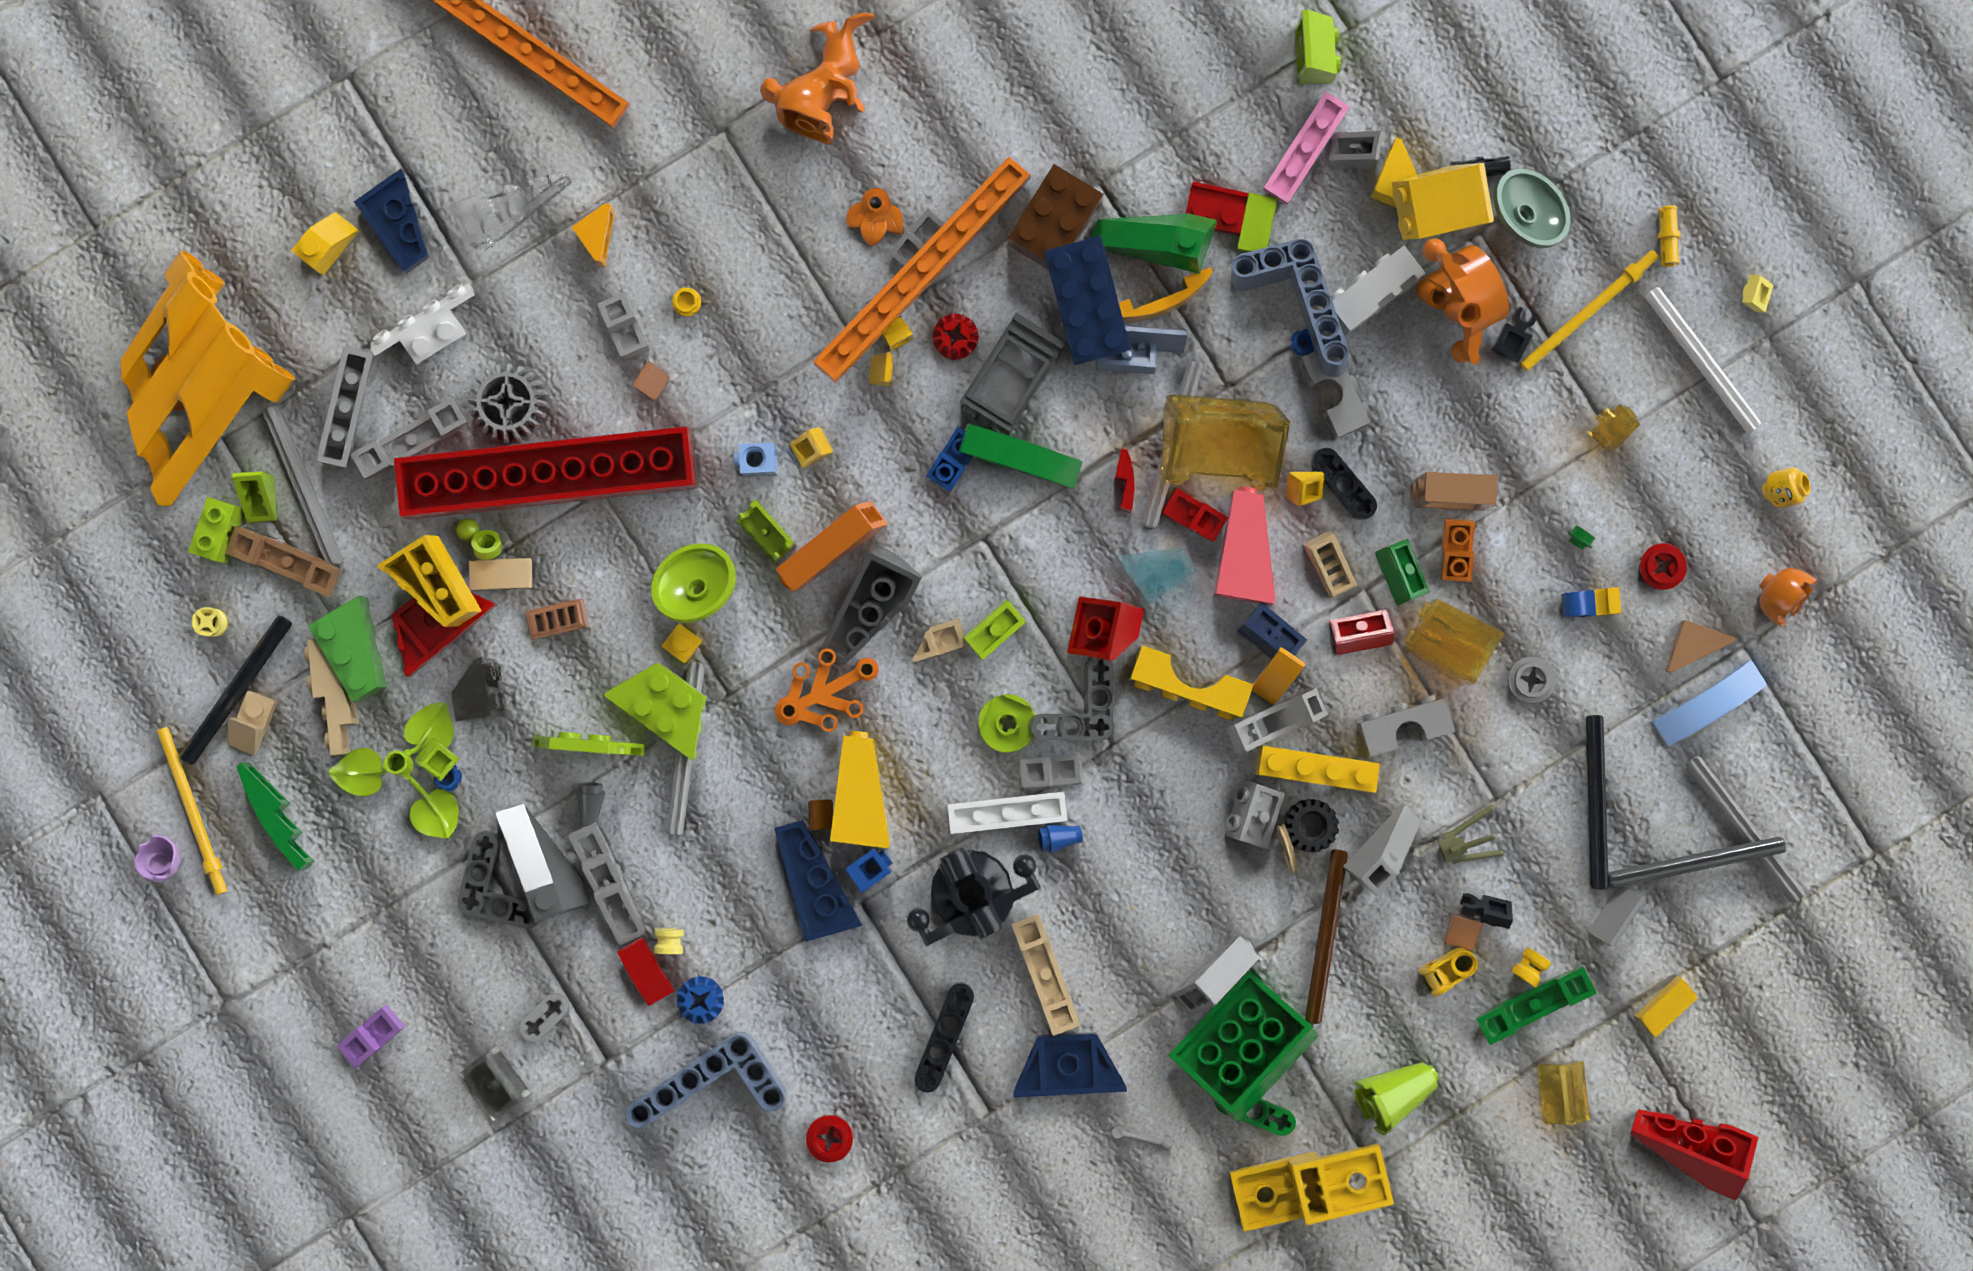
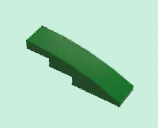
M967 424L959 452L1040 480H1047L1069 489H1075L1083 463L1081 460L972 424Z
M250 762L240 763L237 766V770L246 795L259 821L277 848L298 871L307 870L315 861L295 841L303 832L283 813L291 803Z

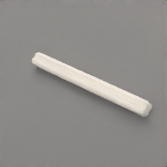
M1656 287L1645 295V299L1743 429L1749 433L1758 428L1761 421L1663 291Z

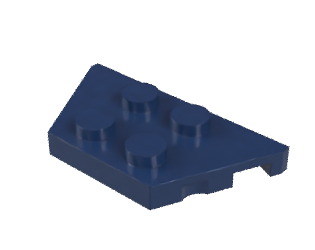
M1096 1032L1057 1034L1054 1036L1052 1034L1037 1035L1013 1090V1098L1127 1092V1086Z

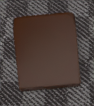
M831 799L810 800L808 802L810 830L832 828L833 801Z

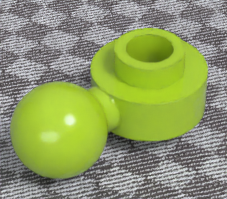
M471 518L460 520L456 526V534L463 541H471L473 553L477 558L491 560L501 553L502 543L497 532L493 530L479 531L478 523Z

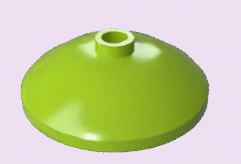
M697 543L684 546L667 556L657 568L651 584L653 602L665 617L676 622L690 623L706 619L719 611L731 597L736 584L735 566L728 554L715 545Z

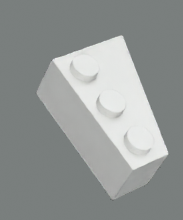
M1405 245L1391 256L1387 253L1375 263L1376 267L1369 273L1365 270L1352 280L1353 285L1346 291L1340 288L1331 295L1345 336L1412 288L1426 274Z

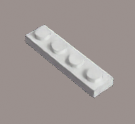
M1064 791L948 804L951 834L1068 821Z

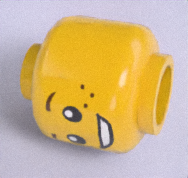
M1791 467L1771 472L1766 479V483L1763 484L1762 491L1764 498L1767 501L1770 500L1773 506L1785 508L1802 504L1807 495L1810 494L1811 486L1806 473L1801 472L1798 468Z

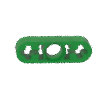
M1262 1098L1257 1102L1263 1108L1261 1116L1253 1119L1246 1114L1241 1119V1121L1279 1136L1289 1135L1296 1126L1295 1116L1289 1109ZM1213 1100V1102H1214L1216 1108H1217L1220 1112H1222V1113L1228 1115V1114ZM1269 1107L1273 1108L1271 1111L1273 1116L1281 1118L1283 1114H1286L1289 1125H1283L1281 1129H1278V1124L1271 1119H1268L1267 1125L1263 1124L1268 1117Z

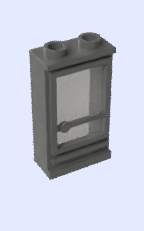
M1016 312L966 393L961 398L960 405L964 407L962 412L974 420L980 417L987 421V427L992 431L1001 434L1004 432L1010 435L1061 355L1066 343Z

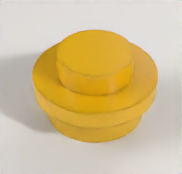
M684 287L675 292L672 298V305L679 315L690 317L700 310L701 297L696 290Z

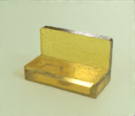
M1573 1060L1563 1064H1539L1537 1068L1543 1122L1545 1124L1576 1125L1590 1120L1584 1061Z

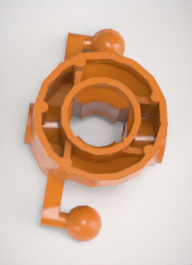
M1435 238L1429 239L1422 248V254L1428 261H1439L1440 269L1419 281L1416 287V295L1429 306L1439 310L1442 309L1446 317L1451 321L1462 325L1464 340L1453 344L1451 356L1456 362H1470L1476 365L1480 361L1478 350L1482 342L1483 330L1508 316L1509 301L1504 283L1495 265L1486 253L1477 246L1468 245L1451 255L1446 251L1443 241Z

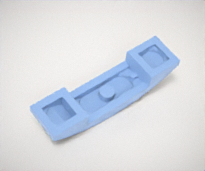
M1749 660L1684 704L1672 708L1653 720L1652 724L1666 746H1671L1730 712L1759 692L1767 684L1752 660Z

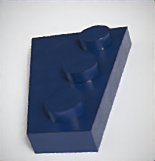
M399 169L354 201L404 273H409L430 258L407 179L402 169Z

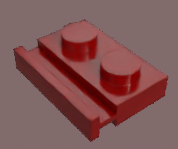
M1192 181L1185 214L1217 220L1214 231L1240 236L1249 193Z

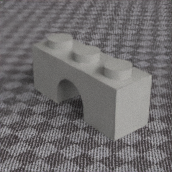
M1316 352L1308 354L1299 360L1298 363L1310 388L1319 384H1329L1338 393L1337 405L1322 414L1334 441L1370 424L1371 412L1366 402H1361L1358 397L1357 391H1359V386L1353 375L1349 376L1347 370L1339 377L1325 375L1321 370ZM1331 356L1328 358L1332 362L1341 361V359L1336 356Z
M1434 694L1418 699L1419 705L1408 707L1407 703L1390 707L1392 713L1380 716L1379 711L1363 715V721L1356 723L1366 757L1399 749L1396 732L1398 727L1404 722L1414 724L1418 728L1422 740H1430L1454 733L1455 728L1446 699H1436Z

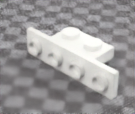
M470 283L465 286L459 284L448 291L447 297L440 301L437 299L430 301L422 308L423 311L415 316L412 314L401 319L398 322V326L389 332L388 330H383L375 335L373 342H371V351L374 356L400 341L414 362L418 364L464 336L466 332L451 309L475 295Z

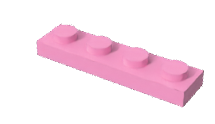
M1325 91L1267 181L1263 191L1274 198H1278V201L1287 206L1350 106Z

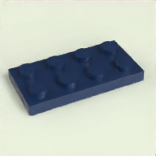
M1101 235L1045 250L1044 255L1074 366L1131 350Z

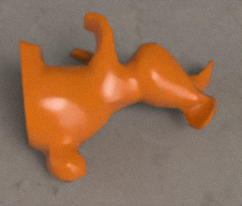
M855 14L845 20L840 31L835 21L823 22L812 27L809 30L810 32L821 31L827 37L823 47V61L819 67L784 85L778 84L776 79L769 77L763 81L760 86L761 95L768 103L775 104L777 119L784 127L802 136L831 145L833 143L834 127L832 126V116L827 112L831 102L836 100L847 102V106L854 105L858 112L863 113L865 111L862 101L856 97L857 89L853 80L846 77L857 74L860 68L852 37L854 29L874 19V14Z

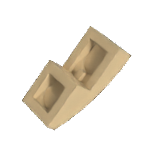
M532 559L469 561L470 590L532 588Z

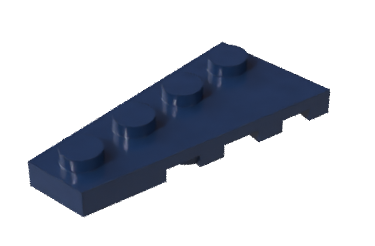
M804 820L774 828L805 941L863 926Z

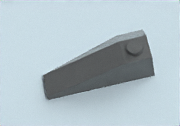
M872 543L819 652L827 648L832 649L836 654V661L846 664L879 630L884 628L900 610L909 604L922 576L899 555ZM830 652L823 653L833 659V655Z
M524 804L495 813L533 924L590 905L581 876Z

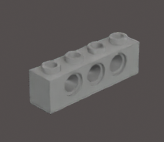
M343 346L316 458L317 462L347 469L373 364V353Z

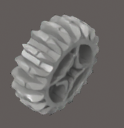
M511 363L506 365L505 372L500 365L495 366L496 374H493L488 369L484 372L487 376L485 381L480 377L476 378L477 383L481 385L480 388H470V391L477 395V398L468 399L469 404L477 406L469 411L471 416H479L474 424L477 427L484 425L482 433L489 435L492 432V439L496 441L503 436V441L510 443L512 434L516 441H522L521 432H524L528 437L532 436V431L529 427L534 426L540 429L541 425L536 421L537 417L545 419L547 416L540 411V408H547L549 406L546 401L540 400L548 395L547 391L538 390L543 385L540 379L533 381L535 374L532 371L525 374V368L521 365L514 372V366ZM514 381L523 383L526 386L530 399L517 396ZM505 382L502 384L499 394L489 396L497 385ZM508 397L517 402L510 406L509 409L502 405L505 400L508 401ZM487 407L500 410L503 426L495 424L491 420ZM528 410L522 420L512 425L518 412Z

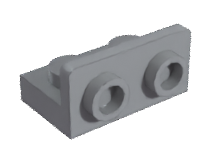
M1242 780L1235 793V802L1231 815L1226 821L1225 836L1268 849L1285 793Z

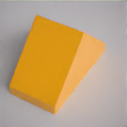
M606 203L571 227L600 267H606L615 210L611 204Z

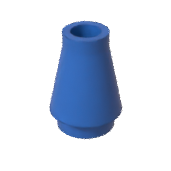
M1045 824L1044 828L1038 829L1040 849L1042 852L1048 851L1053 853L1071 845L1082 843L1083 836L1080 825Z

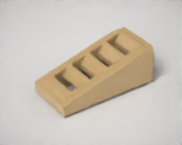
M1325 532L1303 544L1331 599L1357 586L1335 534ZM1327 544L1329 545V548L1319 553L1317 552V549ZM1332 554L1334 555V559L1324 564L1322 563V559ZM1339 565V570L1329 575L1327 574V570ZM1343 575L1345 576L1346 580L1334 586L1332 585L1331 581Z

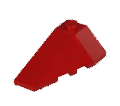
M1640 1109L1636 1112L1630 1131L1632 1136L1701 1185L1735 1201L1748 1181L1759 1139L1758 1136L1729 1124L1720 1123L1718 1127L1705 1125L1703 1120L1692 1119L1691 1122L1677 1120L1673 1115Z

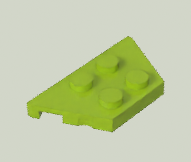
M656 663L604 694L607 699L689 759L695 760L697 758L698 734L701 733L703 723L701 715L705 710L707 696L663 664Z
M559 732L558 737L533 735L532 747L641 756H645L646 745L611 741V735L588 734V739H582V733Z

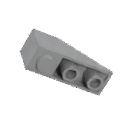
M1402 803L1343 867L1361 886L1375 896H1378L1398 875L1421 821L1405 803Z

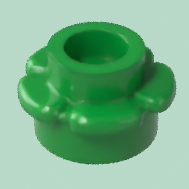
M1576 525L1572 531H1568V534L1571 535V538L1568 540L1570 543L1582 551L1585 547L1592 548L1591 544L1596 538L1586 530Z

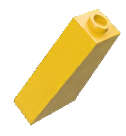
M851 730L850 736L843 735L830 841L890 848L891 840L874 739L868 738V732Z

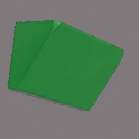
M1408 539L1375 552L1396 605L1430 593Z

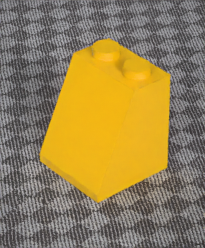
M1484 163L1447 166L1392 182L1393 200L1397 208L1398 228L1401 232L1402 240L1422 239L1494 222Z

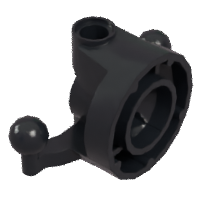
M962 847L939 859L941 864H939V868L932 879V902L935 911L944 921V925L930 932L928 929L930 924L929 914L919 908L909 912L907 925L914 932H919L926 947L954 932L958 935L978 936L979 939H983L1003 928L1002 923L1012 909L1013 902L1041 888L1034 874L1036 862L1033 857L1026 854L1015 858L1013 870L1017 876L1025 878L1027 883L1013 889L1009 873L999 859L985 851L964 850ZM974 873L975 881L981 883L984 887V899H987L988 903L970 911L968 909L969 906L960 901L958 896L959 887L956 886L955 882Z

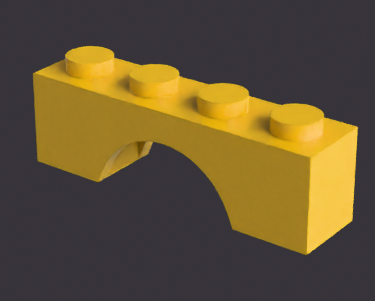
M1143 645L1139 649L1129 680L1135 681L1134 687L1147 692H1150L1151 688L1163 691L1161 696L1175 702H1178L1179 697L1189 700L1190 707L1206 712L1207 707L1218 711V717L1229 721H1234L1235 717H1243L1254 685L1229 675H1223L1214 685L1208 688L1197 689L1183 684L1174 674L1169 654Z
M1259 746L1255 775L1376 793L1380 763Z

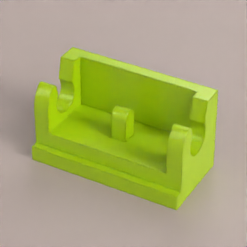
M756 499L749 504V508L744 513H740L737 516V522L775 565L797 546Z

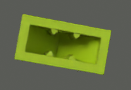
M262 471L233 473L232 480L247 523L276 521L275 476Z

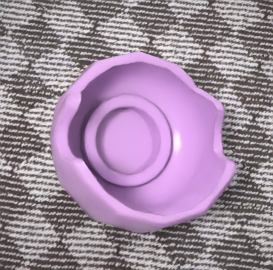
M152 835L148 842L140 844L134 860L136 871L146 881L162 882L169 879L177 872L181 863L179 848L168 837Z

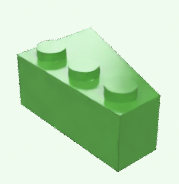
M363 596L355 597L308 625L352 702H364L387 688L380 652L376 645L375 628L371 621L369 600Z

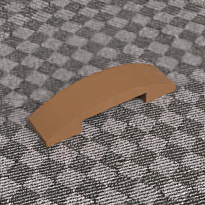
M239 526L234 527L225 552L244 562L257 564L303 584V587L327 597L332 596L341 572L334 565L303 550Z

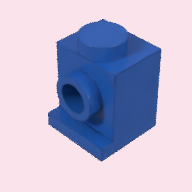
M875 847L848 866L846 871L863 893L892 872L889 866L893 862L884 849L878 852ZM869 862H874L877 865L875 873L867 871L866 866Z

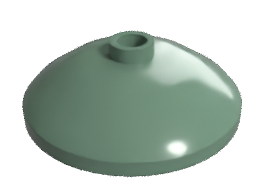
M1513 169L1498 180L1494 189L1496 213L1504 228L1514 238L1532 247L1550 248L1566 237L1571 223L1569 208L1562 193L1549 179L1529 169Z

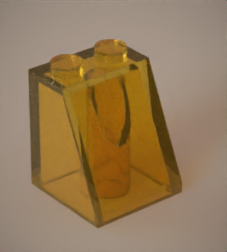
M1437 598L1430 603L1427 601L1424 603L1417 615L1421 618L1415 628L1412 626L1409 628L1402 640L1406 643L1402 650L1461 686L1474 685L1505 633Z

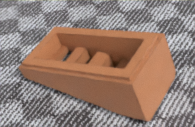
M581 598L526 611L531 640L589 628L585 603ZM570 608H574L576 623L574 624L571 623ZM563 610L566 625L562 627L560 625L558 611ZM547 613H552L555 627L553 629L549 627ZM541 615L544 629L541 632H538L535 617Z

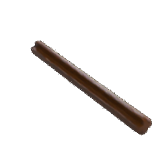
M1333 849L1330 856L1305 1020L1314 1024L1322 1022L1346 870L1343 866L1347 863L1348 853L1345 850Z

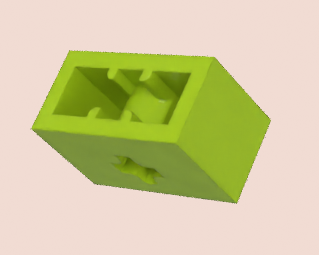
M207 497L188 552L228 564L230 555L225 552L234 527L241 526L244 517L243 509Z

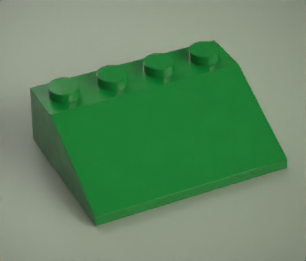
M1248 970L1168 1056L1228 1115L1239 1123L1318 1038V1035L1310 1023Z

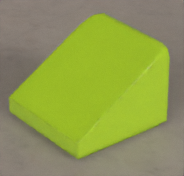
M433 737L418 754L415 761L439 781H442L460 758Z

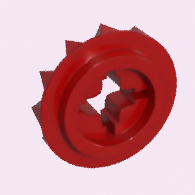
M950 313L939 319L933 328L932 339L936 350L942 356L952 360L966 358L975 350L979 334L973 320L964 314ZM958 325H960V335L964 339L957 340L953 347H950L951 337L944 333V331L954 332Z
M1660 543L1647 548L1640 558L1639 571L1642 574L1643 581L1652 586L1653 589L1668 590L1674 588L1682 582L1686 575V559L1683 553L1671 544ZM1657 559L1660 562L1672 560L1666 567L1667 574L1664 572L1653 573L1658 567Z
M823 1115L814 1120L808 1128L806 1134L808 1150L816 1159L822 1162L833 1163L840 1161L847 1156L852 1148L853 1131L847 1121L837 1115ZM832 1126L834 1127V1136L842 1141L832 1142L829 1150H826V1140L821 1136H817V1134L826 1135Z

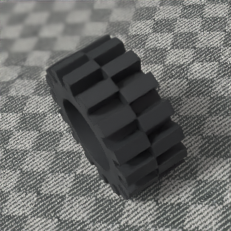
M1315 799L1301 800L1297 804L1292 805L1290 811L1285 815L1286 820L1284 823L1292 845L1306 852H1321L1320 850L1329 848V845L1336 840V834L1339 833V819L1336 818L1334 809H1331L1327 803ZM1308 814H1315L1322 821V830L1315 837L1305 836L1300 828L1301 820Z

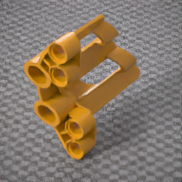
M183 250L177 254L164 273L169 285L120 360L121 379L128 387L133 404L126 412L138 457H144L150 466L153 477L150 489L158 506H171L253 391L272 402L279 403L295 380L289 371L274 364L271 356L260 348L253 346L239 328L227 323L215 306L217 302L216 296L225 285V282L213 272L203 268L202 262ZM167 324L168 354L151 377L150 370L143 357ZM180 401L188 418L190 432L172 456L168 440L160 428Z

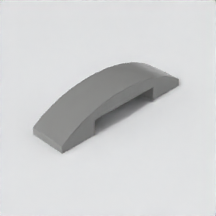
M454 397L427 411L428 414L382 440H374L352 452L350 455L363 478L367 480L394 468V458L417 456L466 425L468 422Z

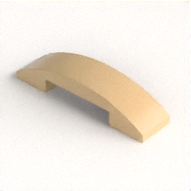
M1036 914L1011 924L1052 1035L1054 1036L1081 1026L1040 915Z

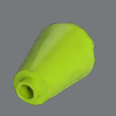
M1421 1062L1359 1079L1353 1084L1358 1087L1353 1090L1354 1096L1366 1120L1372 1118L1377 1124L1373 1127L1374 1130L1381 1135H1386L1437 1089L1439 1076L1431 1065L1427 1066Z

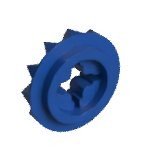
M698 976L687 980L677 993V1007L682 1017L692 1023L706 1024L714 1020L720 1014L724 1005V995L721 987L708 977ZM710 992L705 999L707 1005L705 1008L700 1005L697 1008L691 1009L695 1001L693 997L695 993L700 996L703 993Z

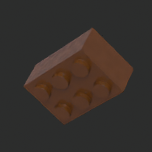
M1053 164L1008 236V246L1048 270L1044 251L1078 242L1101 205L1104 194Z

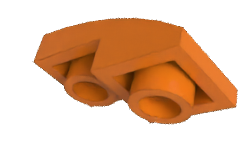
M1444 518L1441 555L1442 580L1471 582L1474 552L1472 551L1475 530L1474 520Z

